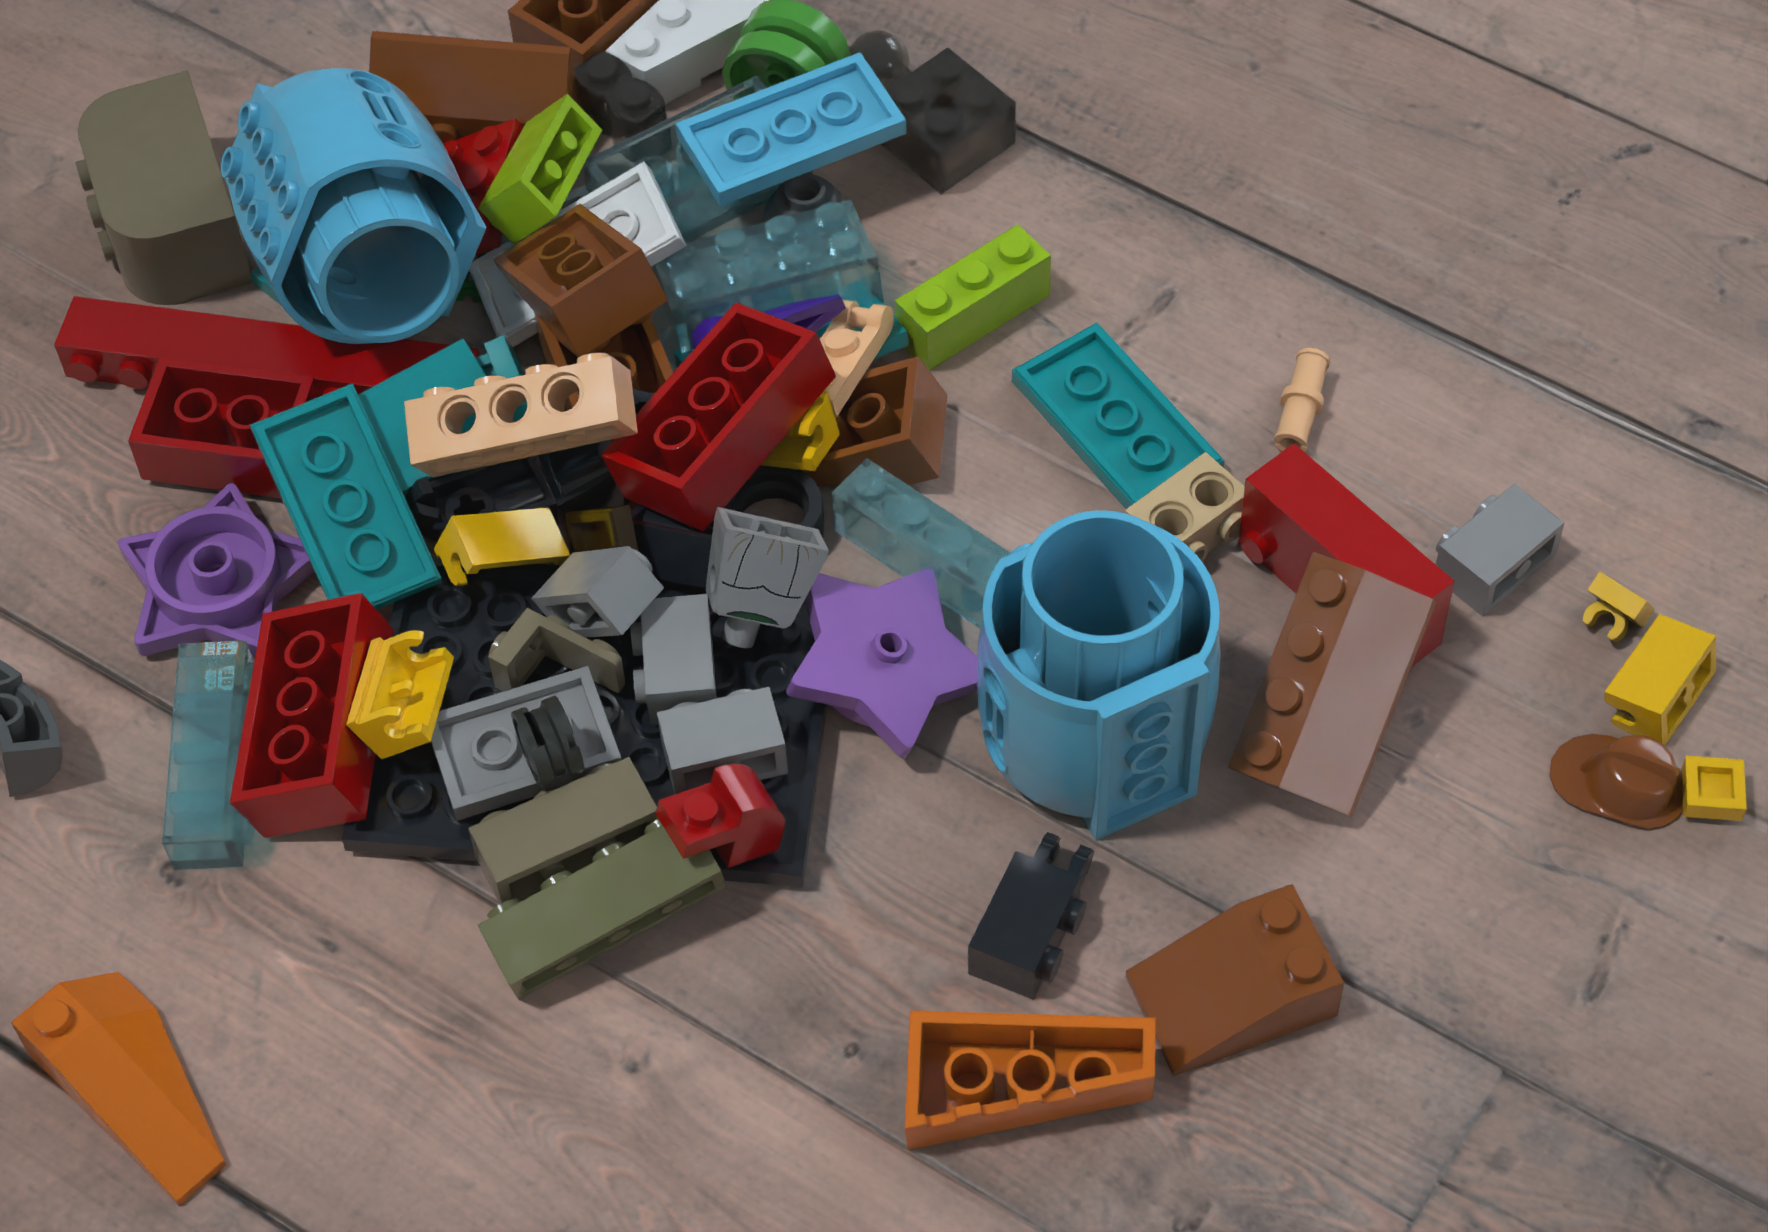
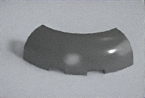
M0 660V767L7 781L9 797L31 793L49 783L60 770L62 750L59 730L54 715L44 697H38L23 682L20 672Z

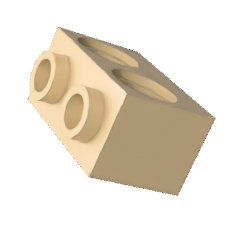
M1204 452L1127 508L1125 513L1176 535L1203 562L1208 552L1224 540L1230 542L1239 536L1245 486L1208 453Z

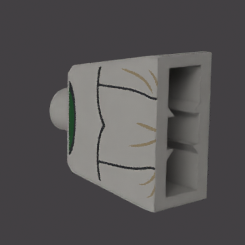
M717 507L712 533L706 594L708 595L713 612L727 616L721 634L724 641L737 647L751 648L754 645L760 624L779 628H787L792 625L829 553L819 529Z

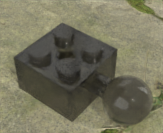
M882 30L869 31L859 36L850 46V56L861 52L906 119V134L881 143V145L941 195L1015 144L1016 102L948 47L911 71L909 70L910 59L908 51L903 42L892 33Z

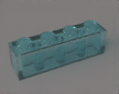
M866 458L832 492L834 531L902 577L931 568L935 573L940 602L978 628H981L984 593L988 580L999 560L1009 555L1010 552Z
M247 641L181 643L178 647L162 844L174 870L243 867L244 846L252 845L254 841V827L250 824L248 817H243L230 804L254 660Z

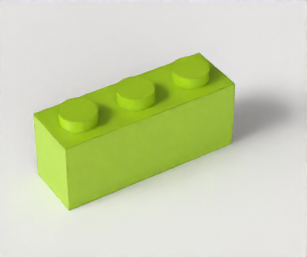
M566 94L526 122L478 209L495 228L500 230L515 245L557 216L602 129Z
M1017 224L894 300L895 317L907 330L909 345L904 348L913 357L919 356L930 371L1050 295L1051 255Z

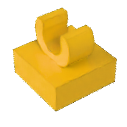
M1599 571L1587 590L1600 601L1594 602L1586 608L1582 621L1592 628L1601 615L1606 613L1612 614L1615 618V624L1607 637L1617 643L1625 637L1628 631V619L1643 628L1655 609L1645 599Z

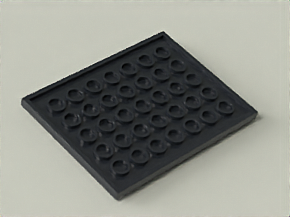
M431 556L441 576V583L394 602L389 625L394 630L393 637L412 630L424 632L425 635L422 643L417 647H410L415 653L425 654L431 649L445 647L454 656L439 711L503 692L495 688L488 659L490 648L496 637L502 632H508L526 608L546 617L531 598L561 565L527 564L480 569L476 574H467L461 565L467 578V584L456 586L450 581L441 558ZM657 579L664 589L656 598L706 594V588ZM708 600L717 698L726 697L740 689L756 690L770 687L785 741L788 774L760 780L785 819V828L779 849L730 868L726 867L715 848L710 849V852L717 862L725 881L803 887L827 704L791 697L786 693L794 674L815 642L805 600L791 626L779 628L760 624L754 645L751 648L737 647L722 639L721 634L727 616L713 612ZM641 615L633 623L641 622ZM631 626L623 635L588 637L587 639L591 641L600 639L607 642L622 658L626 684L619 693L595 681L594 684L617 744L621 760L630 757L657 806L660 799L675 794L661 743L659 725H650L647 703L636 704L633 670L644 669L643 656H633ZM545 656L523 685L572 671V669ZM431 742L385 759H381L375 754L366 819L345 823L342 842L345 851L477 861L468 828L480 823L484 817L493 812L510 810L532 800L534 797L457 821Z

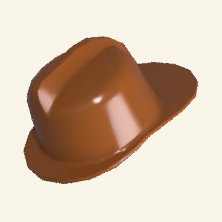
M1600 734L1582 735L1574 737L1561 745L1551 759L1549 776L1554 790L1566 803L1585 812L1610 818L1629 826L1654 829L1667 826L1678 819L1683 811L1682 772L1676 766L1674 757L1666 746L1652 737L1630 735L1616 738Z

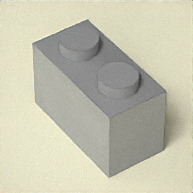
M1514 483L1500 496L1491 495L1479 505L1471 520L1461 528L1453 526L1441 537L1436 546V552L1438 553L1436 565L1455 581L1452 592L1483 617L1557 554L1564 522Z
M626 546L572 553L531 599L546 616L553 615L560 618L569 625L572 631L585 638L616 636L625 633L664 587L652 574L653 568L648 559L637 550Z
M697 594L655 598L641 613V622H635L631 625L633 656H643L644 669L633 670L636 704L647 703L650 725H659L657 712L669 710L677 704L683 702L700 703L717 699L708 595Z
M770 687L756 690L740 689L726 697L700 703L683 702L669 710L657 712L661 743L674 794L710 783L714 768L728 764L747 765L755 771L760 780L788 774L785 741Z

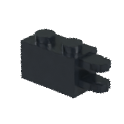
M1047 832L1044 835L1033 857L1015 851L968 945L969 975L1034 1000L1042 981L1051 983L1054 980L1064 952L1059 946L1066 932L1073 935L1077 932L1085 914L1087 902L1080 900V888L1092 863L1093 849L1080 845L1073 854L1067 870L1052 865V862L1058 856L1061 840L1055 834Z

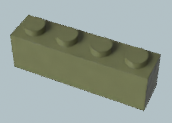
M657 819L645 828V835L626 845L622 842H617L606 846L593 856V863L573 874L570 870H566L549 877L540 885L541 891L520 902L519 899H510L497 905L487 914L488 919L478 924V927L506 981L519 1000L727 887L722 872L710 850L683 859L661 822Z

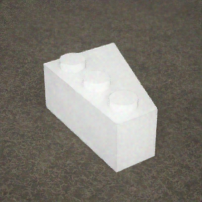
M659 0L606 50L611 92L650 113L702 86V78L724 67L725 60L734 43L740 38L742 29L752 10L764 1L770 0Z

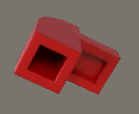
M728 764L714 768L710 783L660 799L656 809L657 818L683 859L715 848L727 868L777 851L785 828V819L759 777L751 767L743 764Z

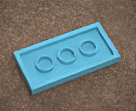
M861 52L675 123L679 142L720 207L906 134L905 117Z

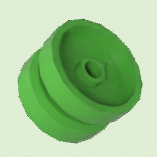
M792 0L764 1L752 10L742 29L740 38L734 43L725 60L722 74L727 90L734 100L849 57L850 52L847 40L838 26L819 10L802 2Z

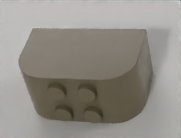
M188 70L111 91L91 103L82 114L78 124V137L85 159L76 161L75 164L84 192L93 189L95 194L87 195L86 202L95 229L103 226L106 228V230L97 232L106 262L117 260L123 281L128 290L143 301L159 305H173L253 283L233 208Z

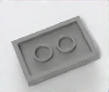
M588 666L439 711L431 739L457 821L535 797L547 788L561 787L582 778L593 768L601 764H613L621 760L617 744ZM555 695L561 702L574 731L573 737L576 746L580 748L585 769H583L584 772L572 777L567 773L555 776L554 784L540 788L533 778L513 726L511 712L526 707L529 711L541 707V700Z

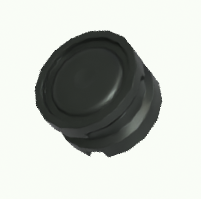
M554 695L541 700V707L531 711L523 707L511 712L513 726L533 778L540 788L554 784L555 776L567 773L572 777L584 772L585 766L580 748L576 746L573 737L574 731L558 697Z

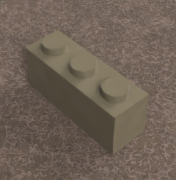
M627 757L613 764H601L593 768L586 776L564 786L547 788L538 793L532 800L510 810L493 812L484 817L480 823L468 829L476 859L499 904L510 899H519L521 902L541 891L540 885L549 877L566 870H570L573 874L593 863V856L606 846L617 842H622L626 845L645 835V828L658 819L656 816L657 806L630 757Z

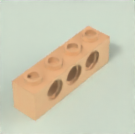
M590 353L578 357L576 364L562 367L551 364L535 365L525 370L526 375L508 379L503 376H485L476 379L474 386L458 390L451 387L428 389L423 392V397L404 401L410 464L431 477H437L638 434L631 371L606 353ZM579 391L577 404L572 409L564 411L567 398L572 393ZM527 402L525 415L519 421L513 423L515 410L518 406ZM475 413L474 425L469 431L462 434L465 420Z

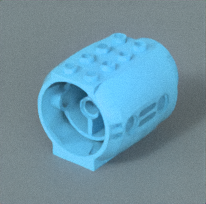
M346 68L317 69L294 75L273 87L256 83L250 101H245L241 106L238 116L239 131L232 147L228 146L223 153L221 175L225 178L228 185L234 213L243 238L261 273L273 288L284 310L295 322L313 334L328 340L349 344L387 343L402 340L423 331L440 316L449 317L487 227L461 183L446 148L427 118L397 86L386 79L366 71Z
M1105 510L1082 512L1055 522L1046 528L1035 539L1033 544H1023L1015 548L1009 555L1001 558L994 567L985 589L983 619L977 652V689L983 738L989 755L1002 775L1018 791L1049 809L1066 815L1081 817L1096 841L1197 795L1201 756L1212 727L1219 688L1221 652L1218 629L1220 610L1217 591L1211 575L1199 557L1184 542L1168 531L1126 513Z

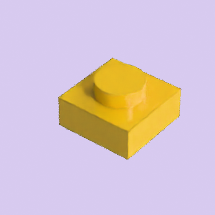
M1686 755L1682 764L1683 817L1742 821L1747 810L1744 759Z

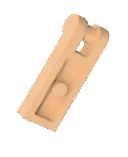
M842 299L846 309L832 320L820 338L836 375V378L824 390L828 391L835 417L839 415L890 335L894 324V312L891 306L873 304L870 308H863L859 306L857 301ZM857 328H860V329H863V330H862V332H860V331H856V329H857Z

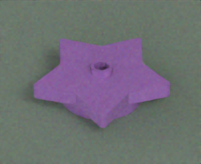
M234 483L226 485L203 508L180 515L160 531L125 537L117 542L124 560L146 590L134 640L141 656L163 652L204 640H210L255 656L263 613L277 611L278 603L314 572L300 538L268 530L254 516Z
M931 568L923 569L875 589L825 574H818L805 599L815 642L794 674L786 693L791 697L831 705L848 719L871 727L899 757L906 758L914 746L932 706L978 691L977 656L945 628L935 573Z

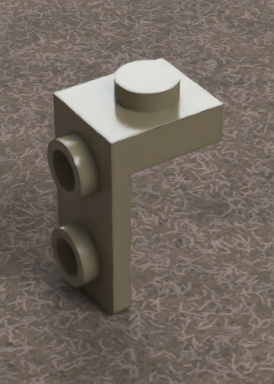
M529 608L525 609L508 632H502L496 637L489 651L488 659L495 688L503 692L522 686L545 656L572 670L588 666L593 681L616 693H619L626 684L622 658L610 644L600 639L591 641L572 631L569 625L560 618L553 615L545 617Z

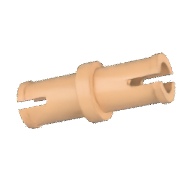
M1304 348L1297 352V361L1291 383L1282 392L1280 404L1284 409L1278 431L1274 436L1275 446L1281 451L1294 443L1305 452L1308 448V439L1314 417L1322 411L1324 397L1321 390L1327 369L1330 366V357L1325 352L1315 348Z

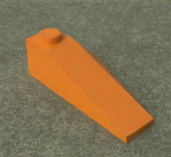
M120 972L59 982L11 1021L28 1055L178 1206L183 1204L226 1166L156 1007Z

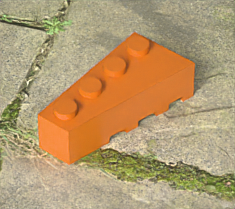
M910 1010L905 1110L907 1151L1153 1100L1156 1018Z

